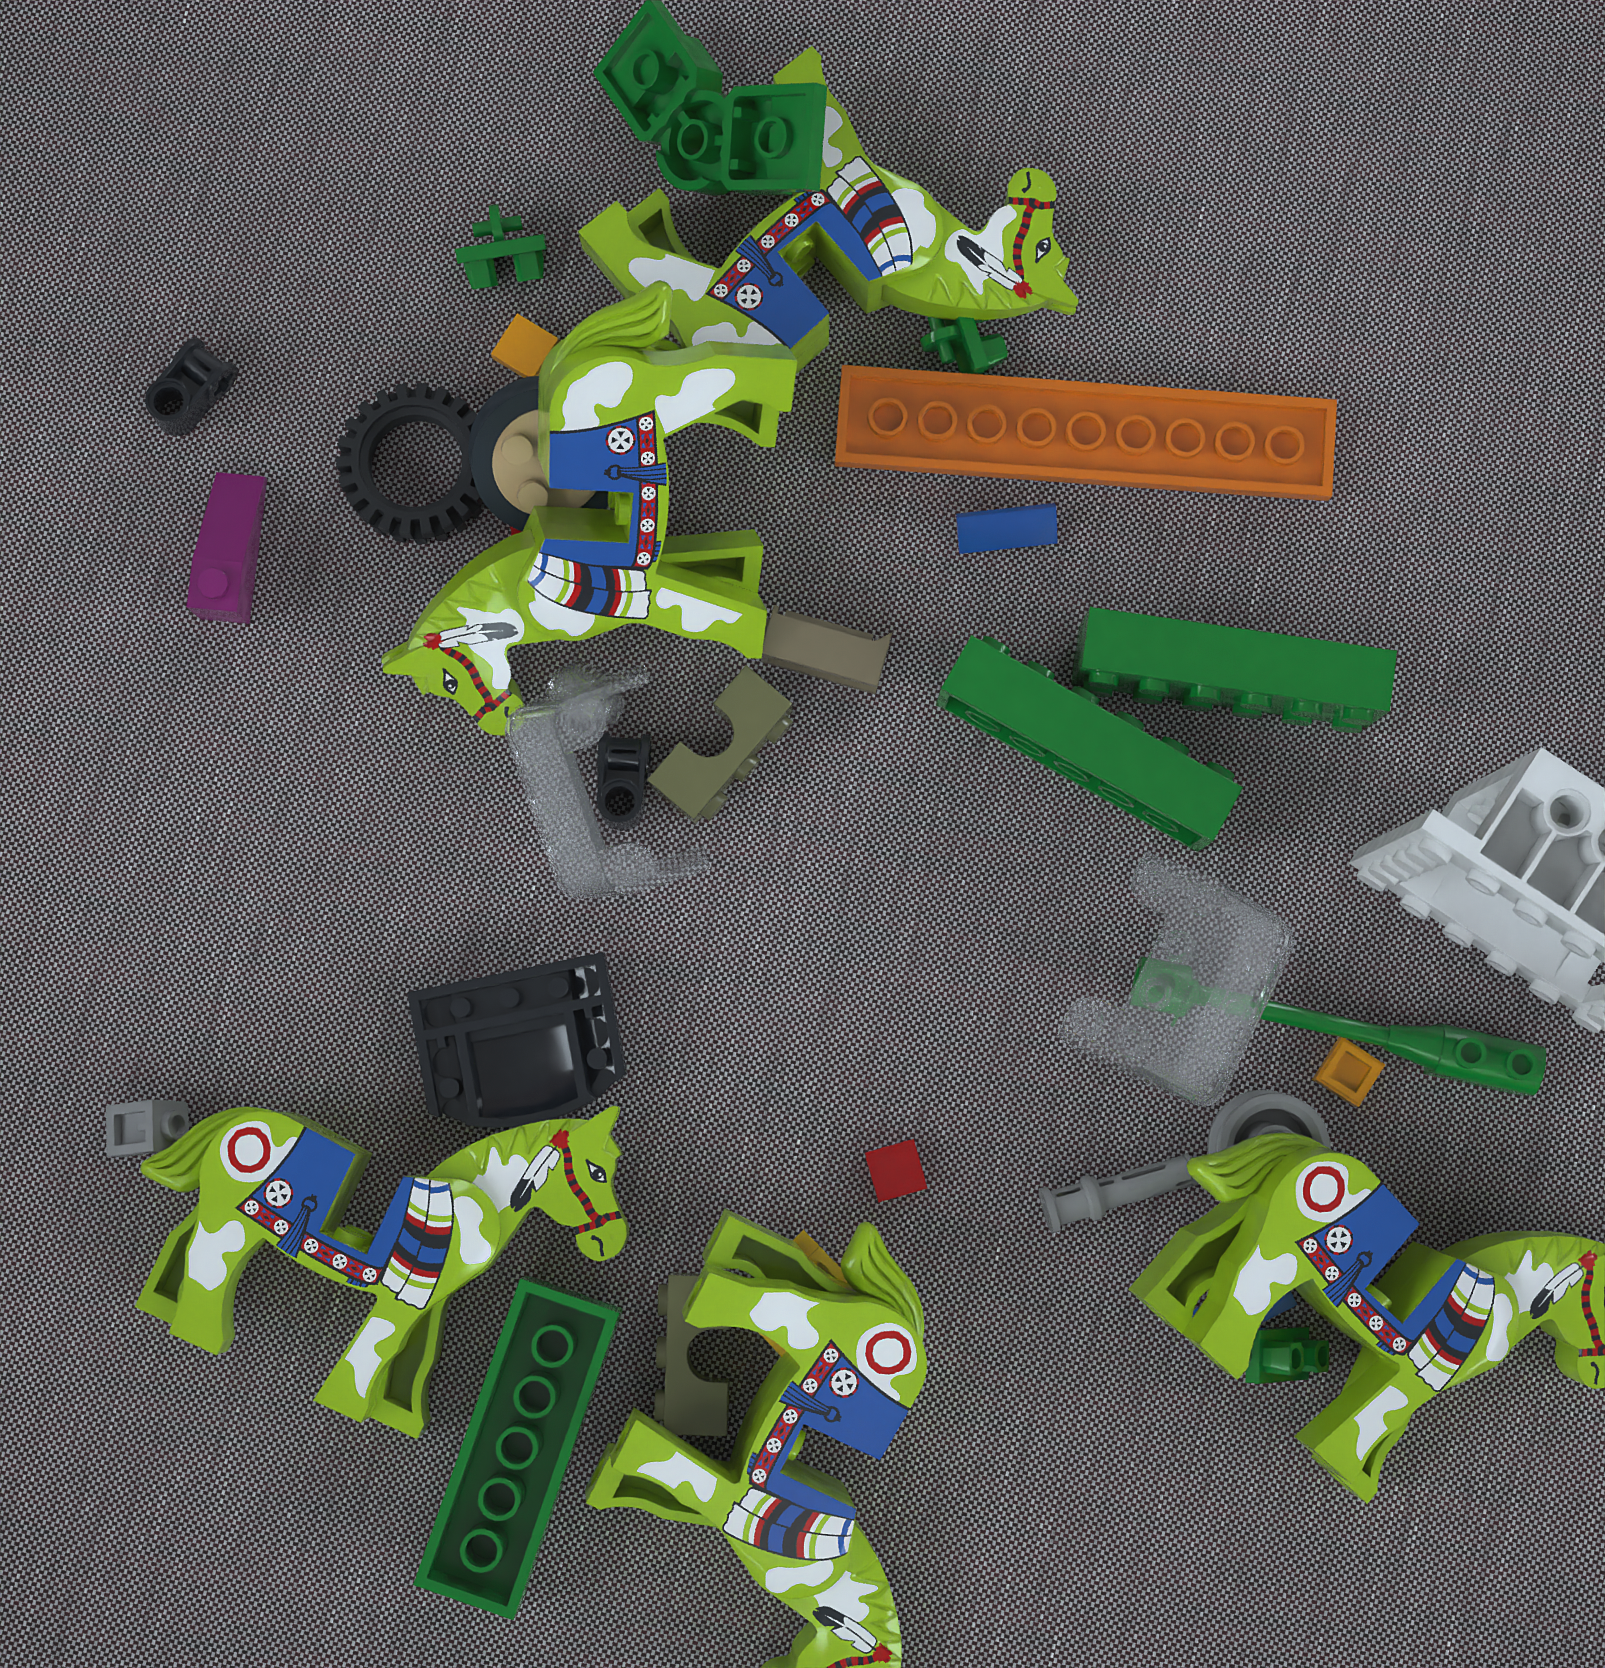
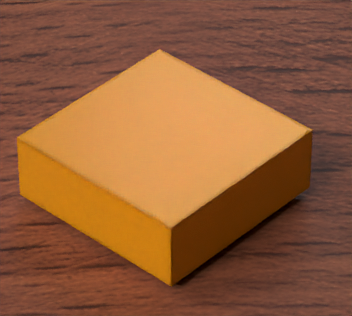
M517 313L491 352L493 360L523 378L538 376L546 356L560 341L556 336Z
M1339 1037L1312 1080L1353 1107H1359L1386 1064L1346 1038Z

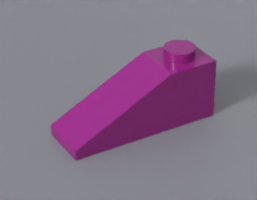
M216 472L192 558L186 605L199 619L250 624L267 487L266 477Z

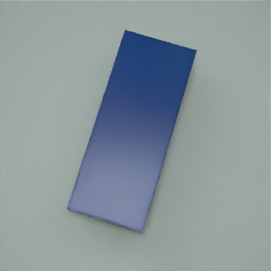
M1055 503L956 513L959 554L1058 543Z

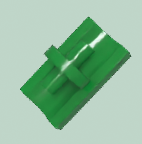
M499 204L489 205L490 220L472 223L475 238L493 235L494 242L455 249L457 263H464L465 273L472 290L499 285L494 261L496 257L513 255L517 282L544 278V256L542 250L548 249L545 234L506 240L505 233L523 230L521 215L502 218Z
M959 316L956 320L928 317L931 332L920 339L924 352L938 351L943 365L956 361L960 373L983 374L985 370L1002 364L1008 356L1003 336L1000 333L983 337L979 336L976 324L988 320H974V318Z
M1309 1327L1259 1328L1252 1345L1249 1365L1245 1371V1383L1265 1384L1308 1380L1309 1372H1328V1340L1309 1339Z

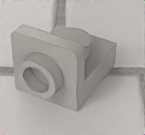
M151 1099L106 1106L107 1157L122 1158L158 1153L171 1146L189 1131L188 1104L184 1101Z

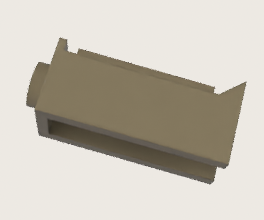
M774 605L770 619L766 618L761 662L875 695L890 646L892 633L873 641V634L786 610L785 616L779 614V606Z

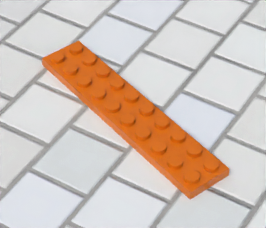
M842 365L835 466L1329 501L1333 492L1337 399Z

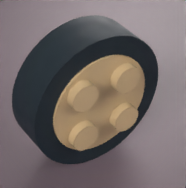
M539 375L519 379L494 393L478 412L471 428L468 444L469 462L474 483L484 504L505 524L522 532L534 506L606 509L608 507V491L549 488L538 458Z

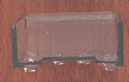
M1145 851L1132 877L1131 888L1134 897L1141 905L1167 916L1124 1008L1122 1009L1095 997L1078 1000L1068 1010L1056 1037L1079 1054L1189 1104L1199 1107L1210 1106L1223 1097L1291 955L1294 947V935L1291 928L1280 916L1222 882Z

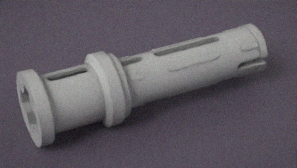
M1188 1153L1182 1154L1166 1161L1153 1163L1101 1179L1085 1175L1080 1177L1079 1183L1051 1191L1048 1187L1040 1188V1203L1050 1232H1059L1061 1225L1089 1217L1093 1221L1101 1220L1102 1216L1106 1215L1107 1210L1198 1185V1182L1187 1171L1186 1165L1191 1158Z

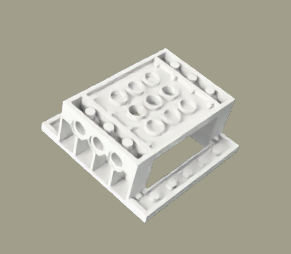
M1541 747L1456 791L1441 814L1432 809L1357 849L1349 864L1360 870L1357 877L1362 882L1381 892L1386 887L1402 898L1399 904L1412 915L1424 920L1430 916L1445 926L1442 932L1453 942L1469 948L1472 944L1488 954L1485 961L1494 969L1508 976H1512L1515 972L1531 983L1528 989L1534 995L1550 1004H1556L1557 1001L1561 1002L1574 1011L1571 1016L1572 1019L1584 1028L1595 1033H1599L1601 1029L1605 1031V984L1595 986L1588 984L1601 961L1605 963L1604 787Z

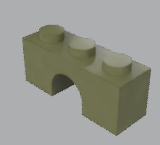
M747 665L744 666L713 703L715 712L725 719L733 729L734 734L730 746L717 756L703 757L695 754L682 742H679L647 779L649 786L695 825L703 816L710 821L721 810L728 800V797L723 792L735 778L741 783L744 782L761 761L756 756L759 750L768 740L775 745L794 722L788 717L792 713V703Z
M670 1273L668 1275V1284H659L658 1316H667L666 1337H657L656 1368L666 1369L665 1389H656L655 1421H664V1428L675 1435L727 1436L730 1378L707 1377L698 1372L691 1362L689 1349L692 1339L697 1334L710 1329L729 1330L730 1327L697 1328L685 1322L682 1309L700 1273Z

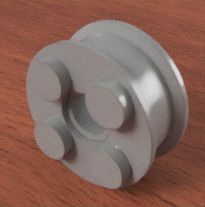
M1260 1089L1242 1093L1228 1101L1220 1109L1209 1130L1207 1152L1208 1154L1219 1152L1254 1136L1270 1133H1295L1307 1136L1331 1149V1145L1323 1120L1310 1105L1290 1095L1273 1090Z

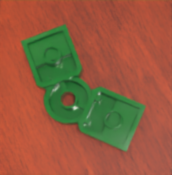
M646 0L594 69L593 74L638 140L661 146V151L656 150V160L664 178L678 189L709 196H720L730 191L753 196L792 195V192H820L827 86L815 82L734 86L728 95L722 94L723 73L700 40L684 34L662 1Z

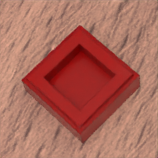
M914 1139L864 1153L878 1203L928 1189Z

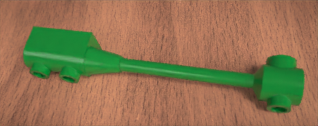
M1144 956L1139 958L1133 978L1130 1006L1181 1017L1195 1004L1378 1045L1388 1052L1423 1066V1074L1518 1096H1534L1540 1088L1545 1072L1546 1049L1542 1045L1443 1023L1434 1025L1389 1024L1388 1026H1382L1199 985L1192 967Z

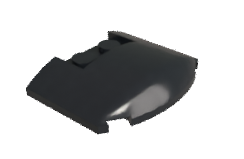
M605 952L407 992L427 1109L429 1114L441 1118L443 1113L464 1122L465 1125L490 1128L517 1127L552 1120L574 1112L595 1101L616 1081L620 1082L628 1074Z

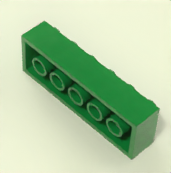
M1090 607L1078 628L1071 685L1083 687V689L1091 692L1096 697H1112V693L1115 691L1132 694L1133 701L1143 704H1162V699L1164 698L1182 701V708L1192 711H1212L1213 705L1232 708L1231 714L1241 718L1259 719L1262 718V713L1282 715L1281 721L1290 725L1309 726L1312 725V720L1332 722L1331 729L1335 731L1360 733L1362 732V727L1370 726L1390 712L1397 650Z
M971 635L941 687L936 706L1196 852H1199L1214 841L1243 789L1242 786L1233 782L1235 775L1231 771L1210 761L1204 766L1188 757L1190 750L1185 745L1170 737L1163 736L1161 741L1142 731L1145 725L1128 713L1118 711L1116 715H1113L1097 706L1100 700L1091 692L1078 686H1073L1069 690L1054 682L1055 674L1041 664L1028 661L1024 665L1008 656L1010 649L1000 641L989 636H983L982 640Z
M528 1275L520 1278L415 1577L414 1586L514 1620L522 1605L623 1308Z

